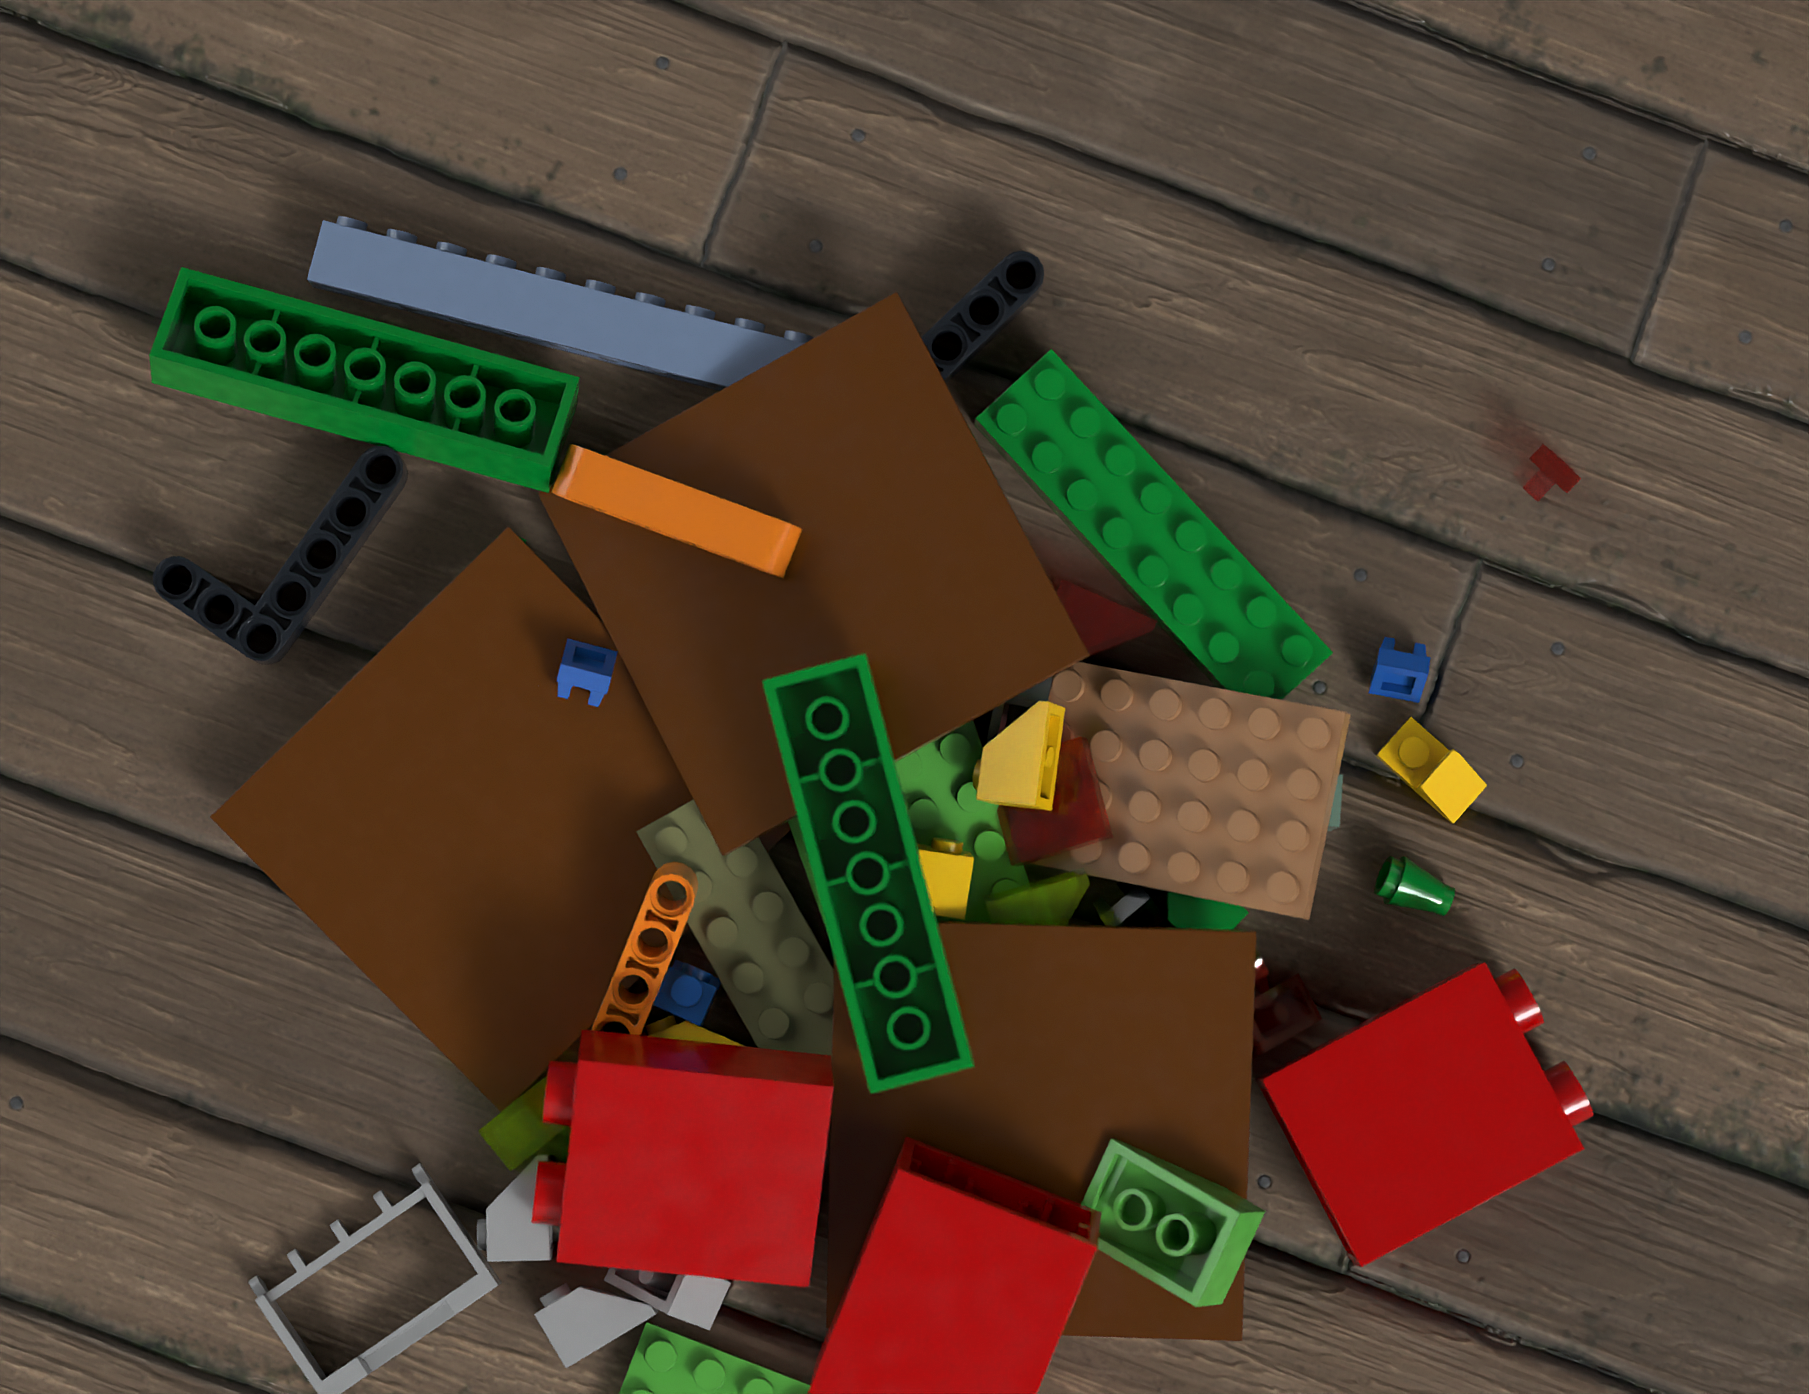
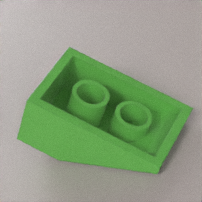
M1111 1139L1081 1203L1084 1206L1102 1212L1097 1249L1195 1307L1223 1303L1265 1214V1210L1225 1187L1118 1139Z

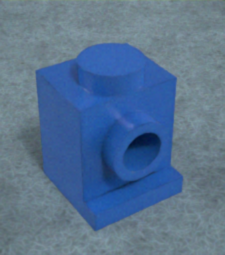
M675 959L673 966L669 967L653 1006L702 1027L722 983L719 978L712 976V974Z

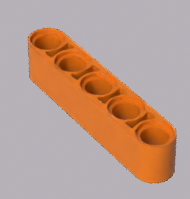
M570 444L552 489L553 494L779 578H784L802 531L801 528L780 519Z
M679 862L666 863L658 868L654 874L591 1030L604 1032L603 1025L615 1021L625 1025L629 1034L641 1035L697 895L699 885L697 875L686 864ZM665 881H677L684 886L687 896L677 901L669 900L660 892L659 886ZM647 928H657L664 932L668 942L662 947H650L644 943L640 933ZM628 975H638L645 979L649 989L640 994L630 993L624 988L622 979Z

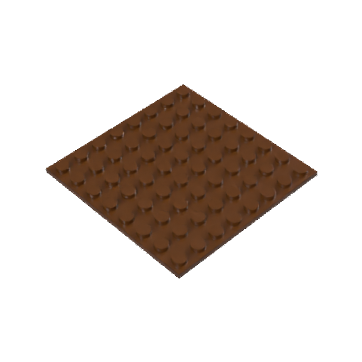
M897 292L605 455L801 528V534L784 578L773 576L552 493L554 484L551 486L549 493L542 491L538 493L723 856L797 817L762 680L864 653L867 654L895 762L1090 656Z
M509 527L482 551L210 816L501 1113L548 1068L549 1060H557L581 1036V1029L587 1030L595 1021L651 880L658 870L636 831L693 800L619 652L617 653L608 692L604 695L598 707L588 705L590 695L588 689L573 686L568 699L558 697V682L556 680L567 638L614 651L618 650L606 626ZM788 821L759 837L767 853L791 830ZM665 882L659 886L660 892L667 899L675 901ZM687 922L685 924L681 937L690 929V926ZM647 928L640 933L644 943L650 947H662L668 942L664 932L657 928ZM628 975L622 979L624 988L628 990L640 976Z
M938 921L975 1065L967 1069L871 1094L834 957L833 1095L830 1123L826 1328H829L906 1136L1079 1204L1082 1203L1111 1139H1118L1219 1184L1247 1200L1256 930ZM1097 1249L1061 1336L1242 1341L1245 1256L1223 1303L1195 1307Z

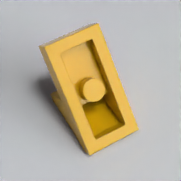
M1412 717L1406 720L1375 755L1451 824L1456 822L1487 786L1455 749H1447Z

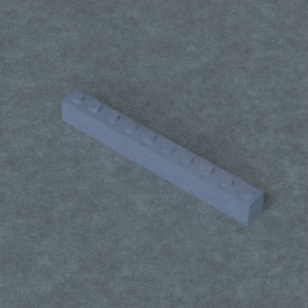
M338 216L337 223L322 221L307 277L308 282L314 288L721 391L814 338L803 333L788 330L785 331L784 338L764 333V324L744 318H736L734 325L714 320L715 312L697 306L686 305L684 312L665 308V299L646 293L636 292L635 299L615 295V286L600 281L586 280L585 287L565 282L566 274L549 268L537 267L535 274L515 269L516 261L502 256L487 254L486 261L466 257L467 249L451 243L437 242L436 249L416 244L417 236L400 230L388 229L386 236L368 232L367 223L344 216Z

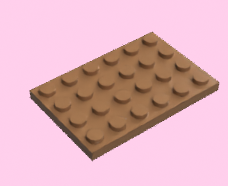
M1077 662L1053 675L1048 702L1065 707L1052 811L1020 807L1014 840L1022 862L1309 920L1351 714Z

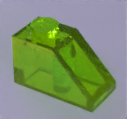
M1079 868L985 895L983 899L989 921L992 923L1067 925L1089 886V880L1084 869Z
M547 1077L520 1096L478 1131L510 1172L519 1168L569 1127L542 1123Z

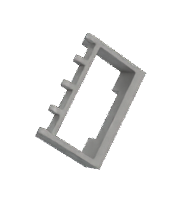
M421 1163L411 1170L415 1179L422 1186L394 1206L382 1189L375 1193L373 1198L383 1213L361 1229L350 1235L339 1219L330 1224L340 1243L307 1264L296 1248L289 1252L287 1257L297 1271L291 1277L270 1291L258 1275L248 1280L250 1287L258 1297L255 1299V1302L317 1394H341L502 1283ZM426 1197L478 1274L327 1377L275 1300Z

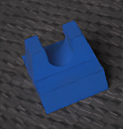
M1385 637L1381 648H1379L1371 674L1369 693L1419 703L1429 674L1431 658L1426 655L1425 644L1415 643L1411 654L1394 650L1395 638Z
M567 638L556 680L558 682V697L568 699L571 688L576 686L588 689L590 691L588 705L598 707L604 695L608 692L618 651Z

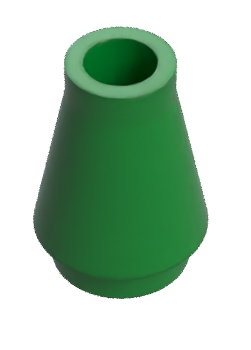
M1389 856L1378 873L1374 894L1383 897L1384 904L1433 912L1440 916H1445L1452 905L1455 888L1444 884L1405 856H1402L1400 859Z

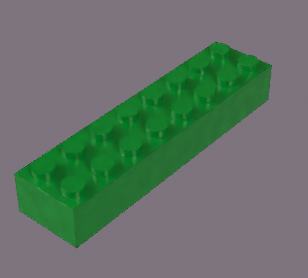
M181 267L149 354L151 381L153 384L373 445L387 446L398 452L546 493L550 491L578 404L580 377Z
M1052 349L975 418L974 426L1217 688L1283 700L1333 653Z
M864 653L762 680L870 1094L974 1067L975 1062L867 654Z

